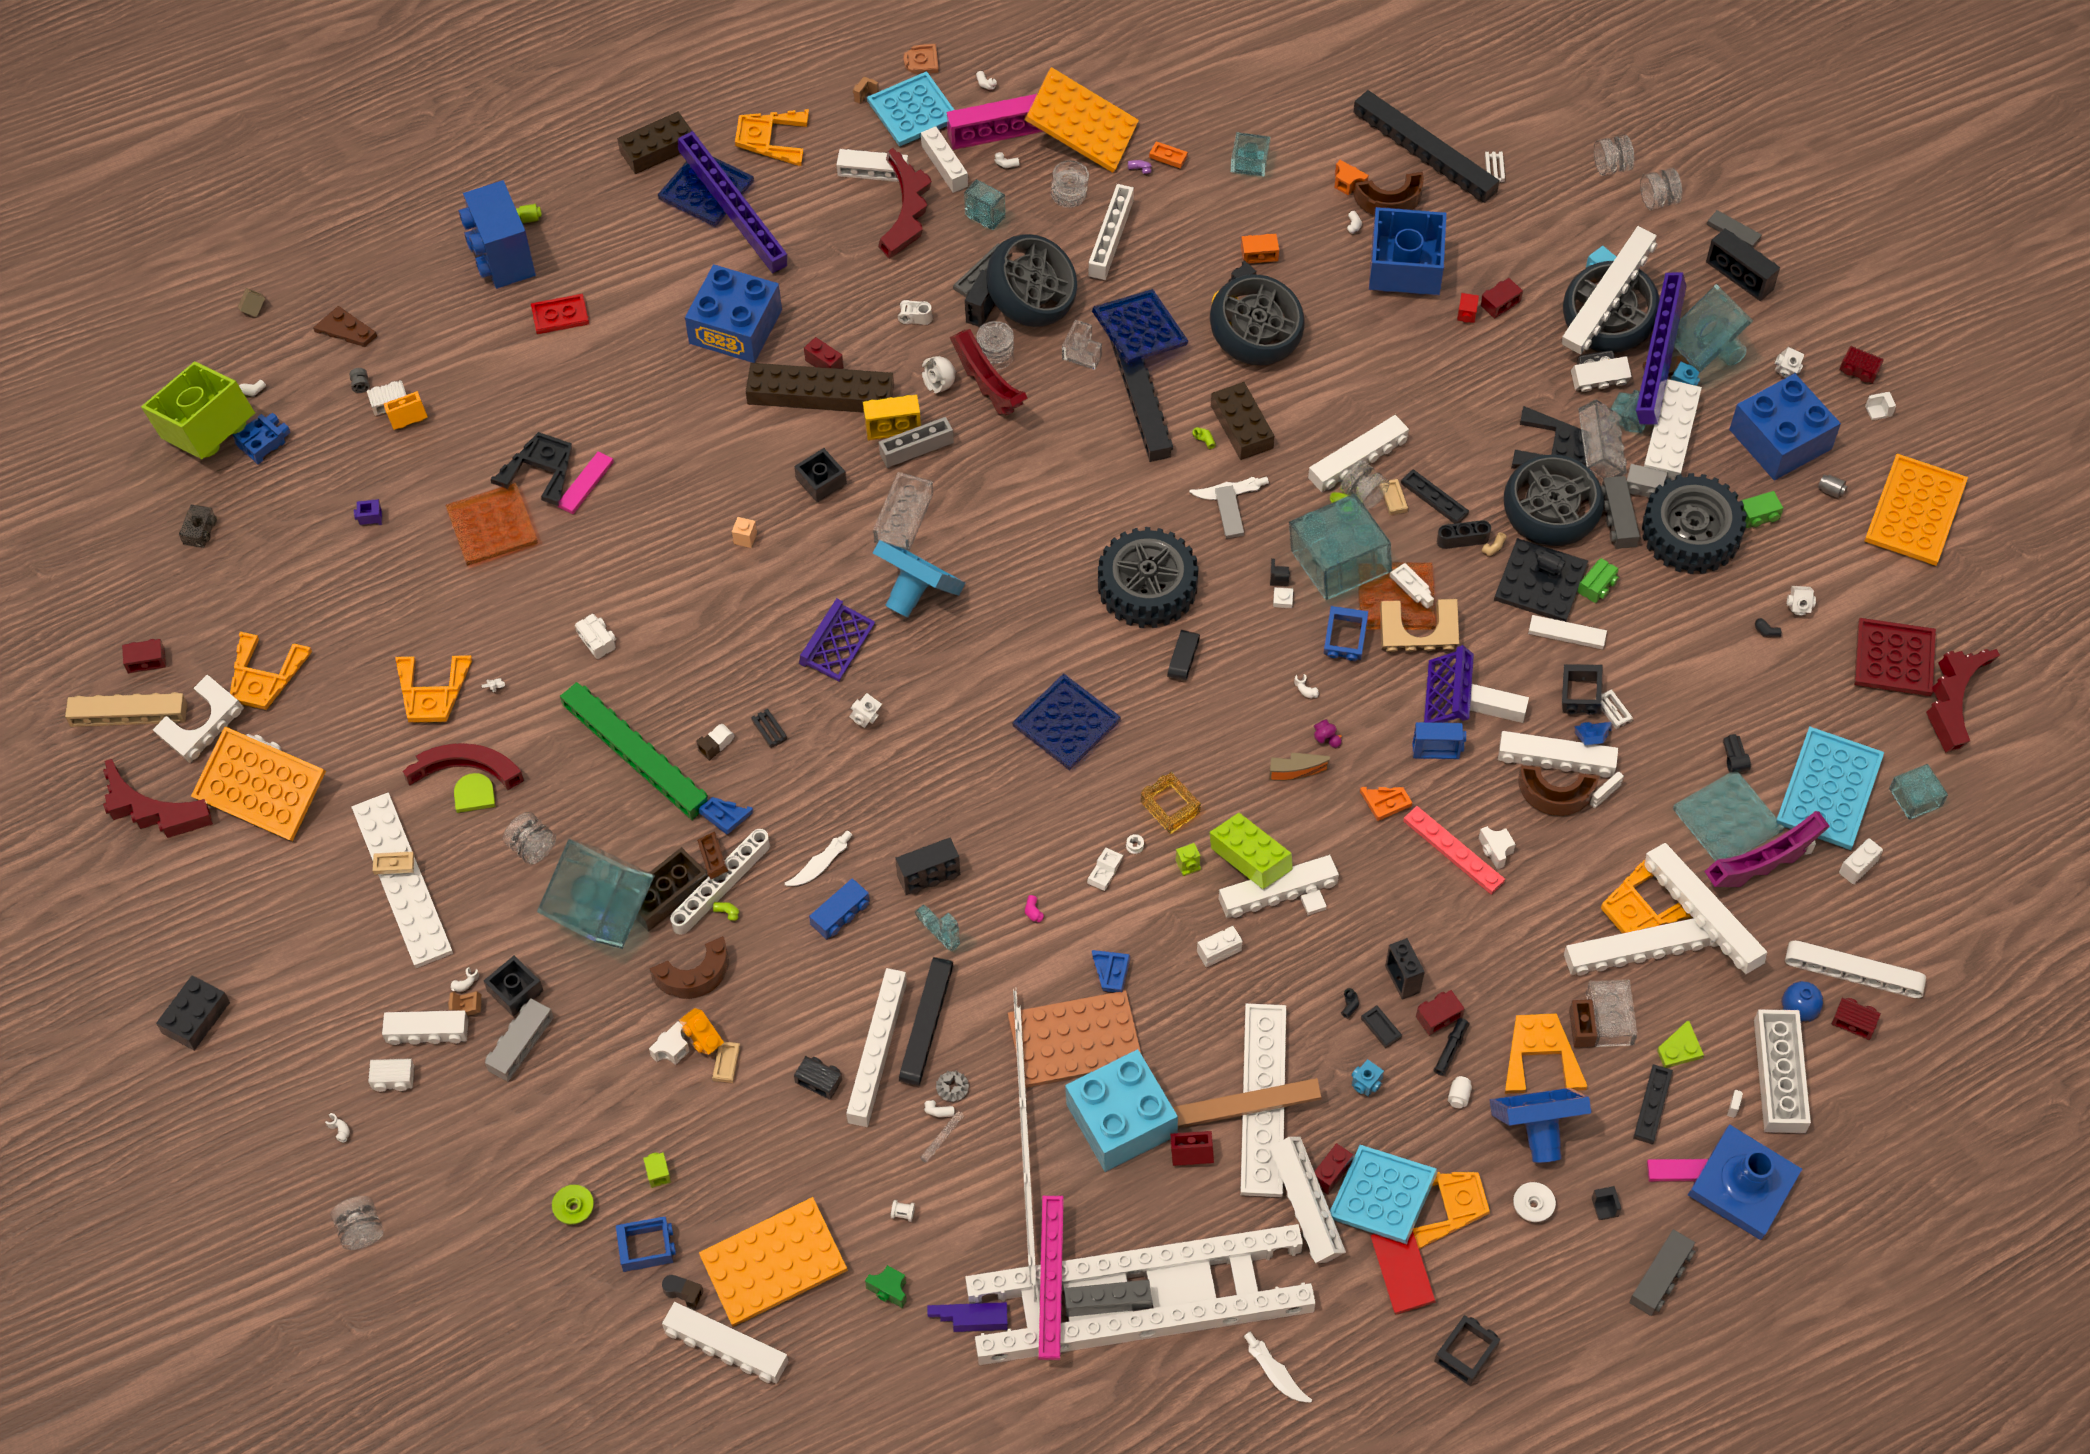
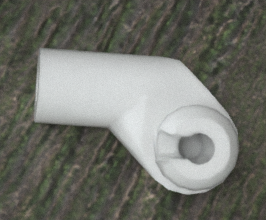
M1002 152L995 154V162L1001 167L1012 168L1019 166L1018 158L1006 159Z
M934 1100L924 1103V1110L927 1114L936 1117L954 1116L953 1106L935 1107L936 1102Z

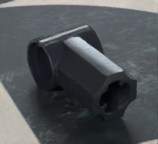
M1732 734L1724 738L1723 744L1727 754L1729 773L1750 771V757L1747 753L1745 754L1740 736Z

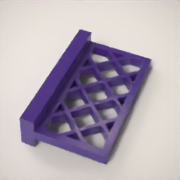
M836 598L801 653L799 664L804 667L808 665L839 682L874 627L875 621L844 606L843 601ZM845 612L851 615L852 620L842 622V613ZM864 622L869 626L867 629L859 631L857 623ZM854 624L855 632L846 633L844 626ZM841 627L843 634L833 636L832 629ZM857 636L859 642L850 645L848 637ZM844 638L847 646L837 648L835 640ZM832 641L834 649L824 651L823 643ZM848 650L849 658L841 659L839 652ZM836 653L838 660L828 662L826 655ZM823 655L825 663L817 664L813 662L815 657ZM839 664L841 668L839 674L832 672L830 666Z
M1464 645L1457 647L1456 652L1429 660L1424 723H1444L1458 718L1462 721L1469 719L1474 654ZM1453 659H1456V663L1451 668L1449 664ZM1442 663L1440 668L1436 672H1434L1435 665ZM1448 667L1450 670L1442 678L1440 675ZM1455 673V678L1450 684L1447 681ZM1438 678H1440L1441 681L1439 682V684L1435 688H1433V684L1435 683V681ZM1445 684L1449 685L1442 694L1439 693ZM1454 689L1453 696L1448 700L1446 697ZM1437 694L1440 695L1437 701L1434 704H1432V700L1434 699V697ZM1444 700H1446L1447 703L1440 711L1438 707ZM1452 706V713L1445 715V713ZM1437 710L1439 713L1434 719H1431L1432 714Z

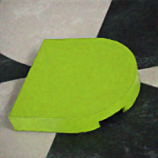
M479 773L468 774L456 783L454 798L457 813L496 807L493 785L485 775Z

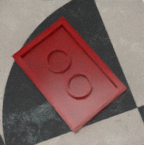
M583 294L531 303L537 335L589 325Z

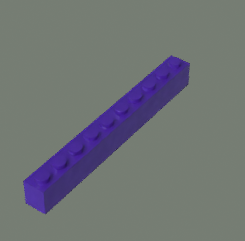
M692 131L678 138V151L773 274L786 267L787 253L696 134Z
M1683 272L1665 273L1636 408L1639 424H1658L1687 287Z

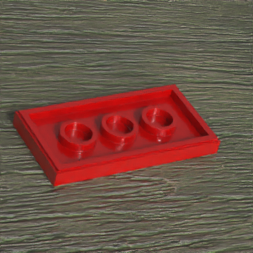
M1413 1230L1407 1244L1377 1234L1370 1235L1395 1315L1436 1303Z

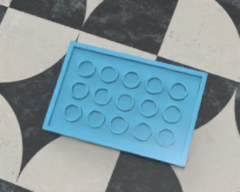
M1809 726L1775 824L1792 829L1814 811H1820L1830 827L1818 839L1851 850L1884 752Z

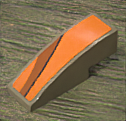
M1291 752L1290 759L1271 757L1269 780H1296L1319 774L1329 768L1330 756Z

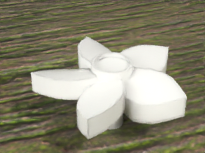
M501 678L487 680V684H482V688L490 687V690L496 692V688L505 686Z

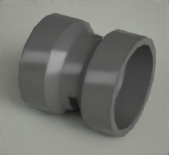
M355 368L350 371L352 391L356 393L366 392L370 388L369 381L367 380V370Z

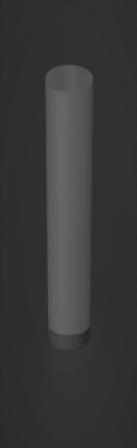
M960 1111L956 1112L922 1154L920 1159L923 1162L927 1163L964 1117Z

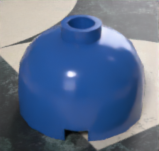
M1799 981L1791 984L1785 990L1781 1003L1783 1010H1799L1801 1023L1802 1021L1811 1022L1819 1016L1823 1008V996L1814 984Z

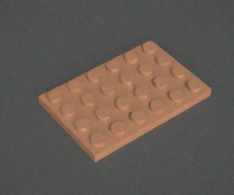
M1126 990L1122 993H1109L1021 1010L1025 1088L1081 1078L1137 1049L1140 1051ZM1013 1011L1008 1012V1019L1017 1056L1015 1013Z

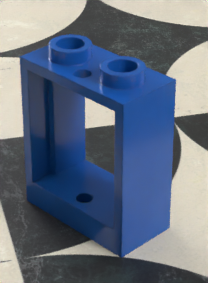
M1331 606L1324 654L1330 658H1338L1339 656L1346 657L1349 661L1361 660L1368 611ZM1334 619L1362 623L1358 649L1330 645Z
M1416 722L1412 741L1413 759H1459L1460 753L1464 752V742H1466V731H1463L1462 723Z
M666 1216L616 1225L623 1272L673 1263L672 1255H676L675 1244L670 1242L673 1228L672 1223H667ZM663 1230L666 1253L630 1260L627 1236Z

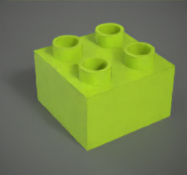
M195 361L141 406L161 439L200 459L214 455L220 448L219 444L231 434L242 431L246 426V421L255 414V411L235 380Z

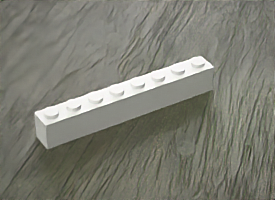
M1637 226L1563 335L1562 345L1579 354H1582L1584 349L1587 350L1590 347L1592 337L1598 335L1601 330V324L1610 317L1611 309L1617 307L1620 301L1619 297L1627 292L1630 281L1636 279L1639 273L1638 269L1646 264L1649 253L1655 251L1657 235Z
M1666 843L1646 853L1644 865L1647 871L1653 873L1660 885L1665 886L1672 898L1682 905L1684 911L1695 919L1697 925L1708 933L1710 939L1721 947L1722 952L1734 961L1738 969L1747 974L1765 964L1767 951Z
M1693 918L1567 945L1564 957L1570 974L1581 976L1590 971H1604L1613 966L1622 967L1627 963H1641L1650 958L1660 959L1669 954L1679 955L1684 951H1698L1706 946L1716 947L1719 945L1710 939L1708 933L1702 927H1699Z
M886 968L846 1113L849 1124L864 1127L869 1125L907 984L906 972Z

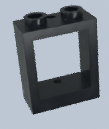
M983 269L964 300L966 323L981 328L995 305L987 286V271Z
M1564 664L1563 713L1570 715L1577 713L1601 714L1603 665ZM1569 681H1597L1596 700L1568 699Z
M1408 938L1390 944L1385 967L1401 999L1419 994L1425 971Z
M1464 1315L1437 1352L1434 1362L1471 1386L1497 1349L1500 1339L1492 1330H1486L1480 1326L1476 1319L1468 1318ZM1464 1327L1490 1344L1473 1369L1447 1352Z

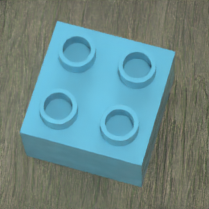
M1138 1049L1065 1085L1066 1105L1105 1172L1170 1140V1134L1178 1133V1116Z

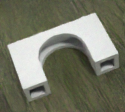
M208 675L194 687L196 692L211 705V715L206 724L196 730H184L166 716L153 729L164 742L189 763L198 758L205 747L210 745L214 738L223 731L224 727H227L244 709L235 697Z

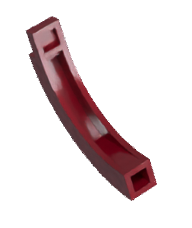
M467 743L447 744L426 750L416 755L417 763L411 764L403 770L405 780L409 786L436 771L452 767H470L485 771L497 778L507 791L524 781L521 770L509 758L491 748Z

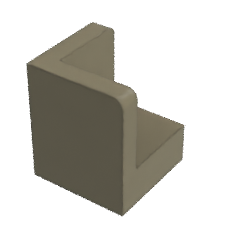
M246 288L238 308L241 312L257 317L265 297L259 292Z

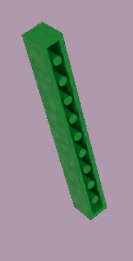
M576 682L560 695L564 708L691 821L700 814L699 808L708 801L707 793L703 789H698L689 777L685 778L677 766L669 764L668 759L663 754L659 755L651 743L643 741L642 736L637 731L633 732L625 720L617 718L616 713L611 708L607 709L599 697L591 695L590 690L585 685L581 686Z

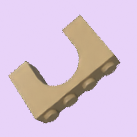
M1441 599L1436 602V629L1431 635L1422 638L1414 637L1404 629L1401 622L1400 601H1381L1379 604L1381 649H1386L1387 652L1398 651V648H1405V651H1416L1417 648L1433 651L1435 647H1443V650H1454V647L1459 645L1457 599Z

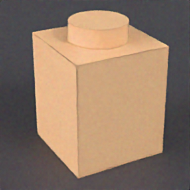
M737 517L732 530L733 542L736 545L752 548L757 535L756 523L754 520Z

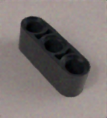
M1485 520L1443 525L1438 530L1437 545L1442 549L1486 544L1490 538L1491 525Z
M1186 630L1180 631L1167 677L1187 681L1198 647L1200 634Z

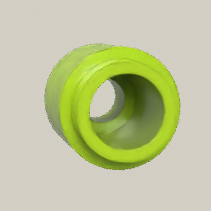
M536 204L523 205L516 208L522 223L539 221V217H542L541 208L537 207Z

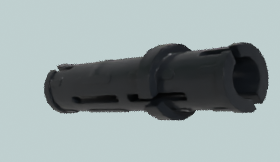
M1458 1018L1453 1031L1449 1033L1447 1044L1434 1068L1436 1074L1440 1076L1446 1075L1459 1045L1464 1041V1034L1470 1025L1467 1020Z

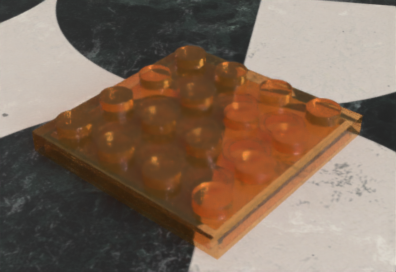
M516 483L510 484L508 489L500 487L445 505L467 566L538 543Z
M1358 562L1359 610L1368 611L1366 629H1380L1379 604L1381 601H1400L1401 622L1404 629L1435 630V601L1433 600V605L1427 609L1421 602L1417 603L1390 577V572L1406 563L1429 586L1430 595L1434 598L1432 563Z

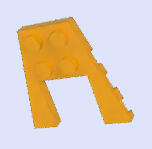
M809 109L796 113L795 110L787 111L785 114L771 112L770 115L762 116L761 113L739 115L735 146L802 166L803 149L770 145L773 123L807 127Z
M240 632L230 694L242 705L267 710L312 653L311 647L292 644L278 675L247 667L259 638L258 635Z
M471 655L452 656L449 686L413 687L415 657H395L408 722H447L472 663Z
M1645 860L1635 868L1634 872L1601 905L1602 911L1622 934L1693 918L1684 911L1680 903L1657 915L1635 890L1636 886L1654 876L1653 873L1647 871L1644 865Z
M1557 1014L1516 1015L1505 1094L1526 1092L1522 1056L1561 1054L1565 1088H1572L1576 1091L1587 1089L1586 1081Z
M1479 1172L1437 1173L1432 1186L1438 1185L1448 1220L1413 1228L1419 1249L1490 1214Z

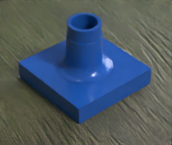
M1572 1088L1489 1099L1491 1115L1507 1125L1525 1123L1532 1161L1538 1163L1556 1161L1562 1158L1559 1118L1591 1113L1589 1096Z
M1729 1124L1687 1195L1761 1240L1766 1235L1802 1168Z

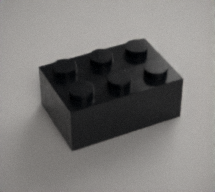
M951 837L895 858L897 877L905 895L916 894L924 888L935 887L940 882L953 880L961 875L959 855Z
M192 975L156 1024L162 1034L195 1051L230 1004V1001L224 991Z

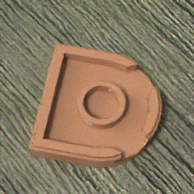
M936 44L912 46L904 54L906 69L915 74H921L926 71L928 74L939 73Z

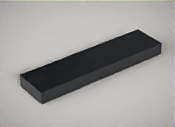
M1414 469L1401 480L1403 486L1454 524L1460 523L1469 514L1468 509Z
M1652 1065L1633 1139L1654 1144L1673 1070Z

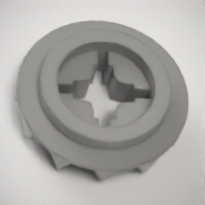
M957 1070L954 1072L947 1071L945 1074L940 1075L938 1081H936L938 1095L950 1102L964 1098L969 1089V1083L965 1075ZM955 1080L957 1087L954 1086L950 1092L949 1085L947 1084H951Z

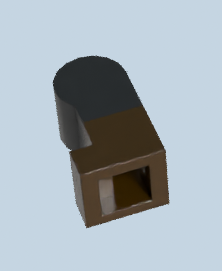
M668 1275L662 1281V1288L667 1297H677L685 1300L687 1308L696 1309L704 1292L701 1284L676 1275Z

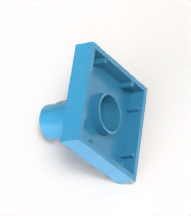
M879 540L873 551V554L899 567L900 573L886 606L903 616L909 617L928 586L931 585L937 589L959 596L966 584L964 581L906 549Z

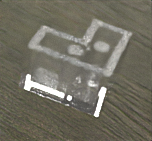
M1078 320L1074 321L1062 345V359L1095 370L1102 357V343L1091 340V324Z

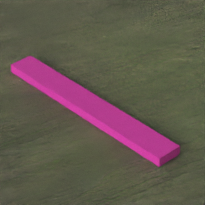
M1042 1196L1039 1360H1060L1063 1196Z

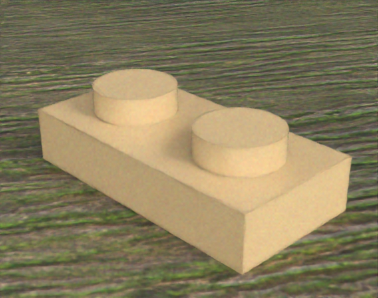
M374 853V875L414 873V853Z

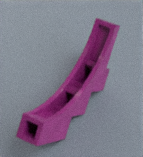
M1814 811L1804 821L1777 839L1745 854L1718 859L1704 872L1714 887H1741L1754 875H1768L1780 863H1794L1806 852L1805 848L1830 826L1820 811Z

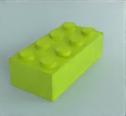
M1237 813L1209 832L1211 849L1262 889H1265L1293 869L1292 853L1240 813Z

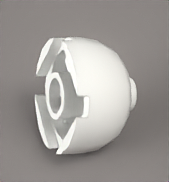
M940 356L925 359L922 367L925 366V372H922V377L926 387L930 391L933 389L934 393L949 389L954 383L956 373L952 363L947 358Z

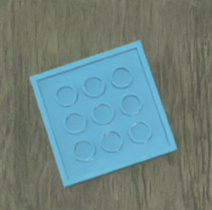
M927 71L867 97V102L899 147L921 138V132L933 127H937L938 130L946 127V112L954 110Z
M1359 1145L1331 1207V1216L1334 1221L1407 1244L1436 1178L1437 1169Z

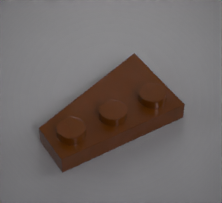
M337 306L313 327L316 333H326L329 337H339L345 339L346 342L366 347L377 337L376 331L340 306Z

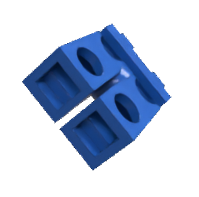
M274 413L266 417L260 414L258 419L251 421L242 431L232 435L236 446L259 465L265 455L272 450H276L280 445L285 444L284 438L290 433V429L285 423L276 427L280 422Z

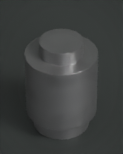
M1823 475L1818 488L1822 489V492L1839 498L1845 495L1848 486L1845 485L1846 481L1832 475Z

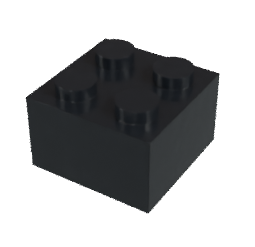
M825 448L794 466L796 480L816 502L821 501L847 484L845 470Z
M515 955L484 980L487 992L513 1017L525 1003L527 1004L530 999L534 1000L544 991L541 981Z

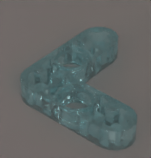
M925 905L915 910L918 919L949 951H953L960 945L959 926L951 914L947 913L938 919Z

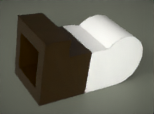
M720 724L705 737L701 736L696 740L698 751L710 761L732 742L734 733L724 724Z

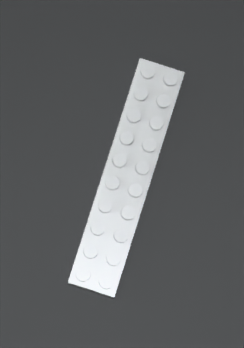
M389 793L352 806L372 860L374 853L412 852ZM415 857L414 873L378 874L415 969L453 954Z
M1246 1004L1243 1093L1285 1085L1286 1005ZM1284 1107L1243 1115L1240 1195L1282 1197L1283 1181L1280 1178L1278 1166L1273 1160V1153L1270 1147L1284 1140Z

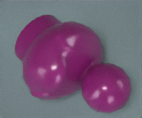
M1325 719L1314 725L1316 730L1314 738L1319 743L1323 744L1329 738V745L1331 747L1338 748L1341 745L1342 735H1336L1337 728L1334 724L1329 723Z

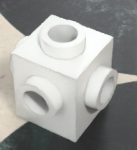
M1790 347L1786 348L1776 358L1775 364L1777 366L1775 371L1785 378L1794 373L1799 374L1803 367L1801 362L1804 354Z
M1792 586L1791 595L1787 596V606L1796 615L1811 613L1812 607H1815L1816 597L1813 596L1814 590L1806 586Z
M866 693L861 701L857 699L850 709L853 712L849 717L856 724L865 728L869 722L873 724L879 716L877 711L882 704Z

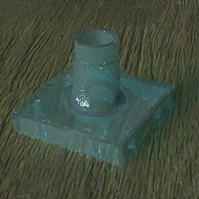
M1716 284L1680 319L1674 347L1698 372H1701L1716 357L1723 360L1727 365H1735L1746 354V347L1737 336L1753 320Z

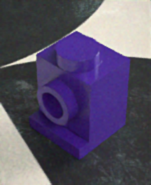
M379 499L357 502V509H354V518L358 520L359 525L374 523L383 525L382 508Z

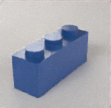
M852 878L809 916L810 925L826 940L831 936H835L845 923H850L853 920L855 914L860 910L866 909L870 902L869 893Z

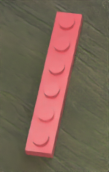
M1418 806L1404 817V823L1489 894L1492 895L1505 882V878Z

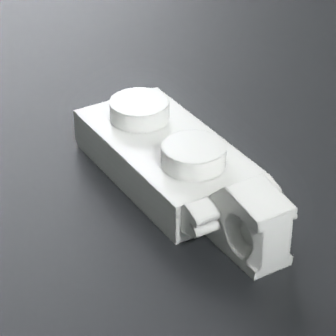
M1406 563L1390 572V577L1417 603L1421 602L1427 609L1433 605L1434 598L1430 595L1429 586Z

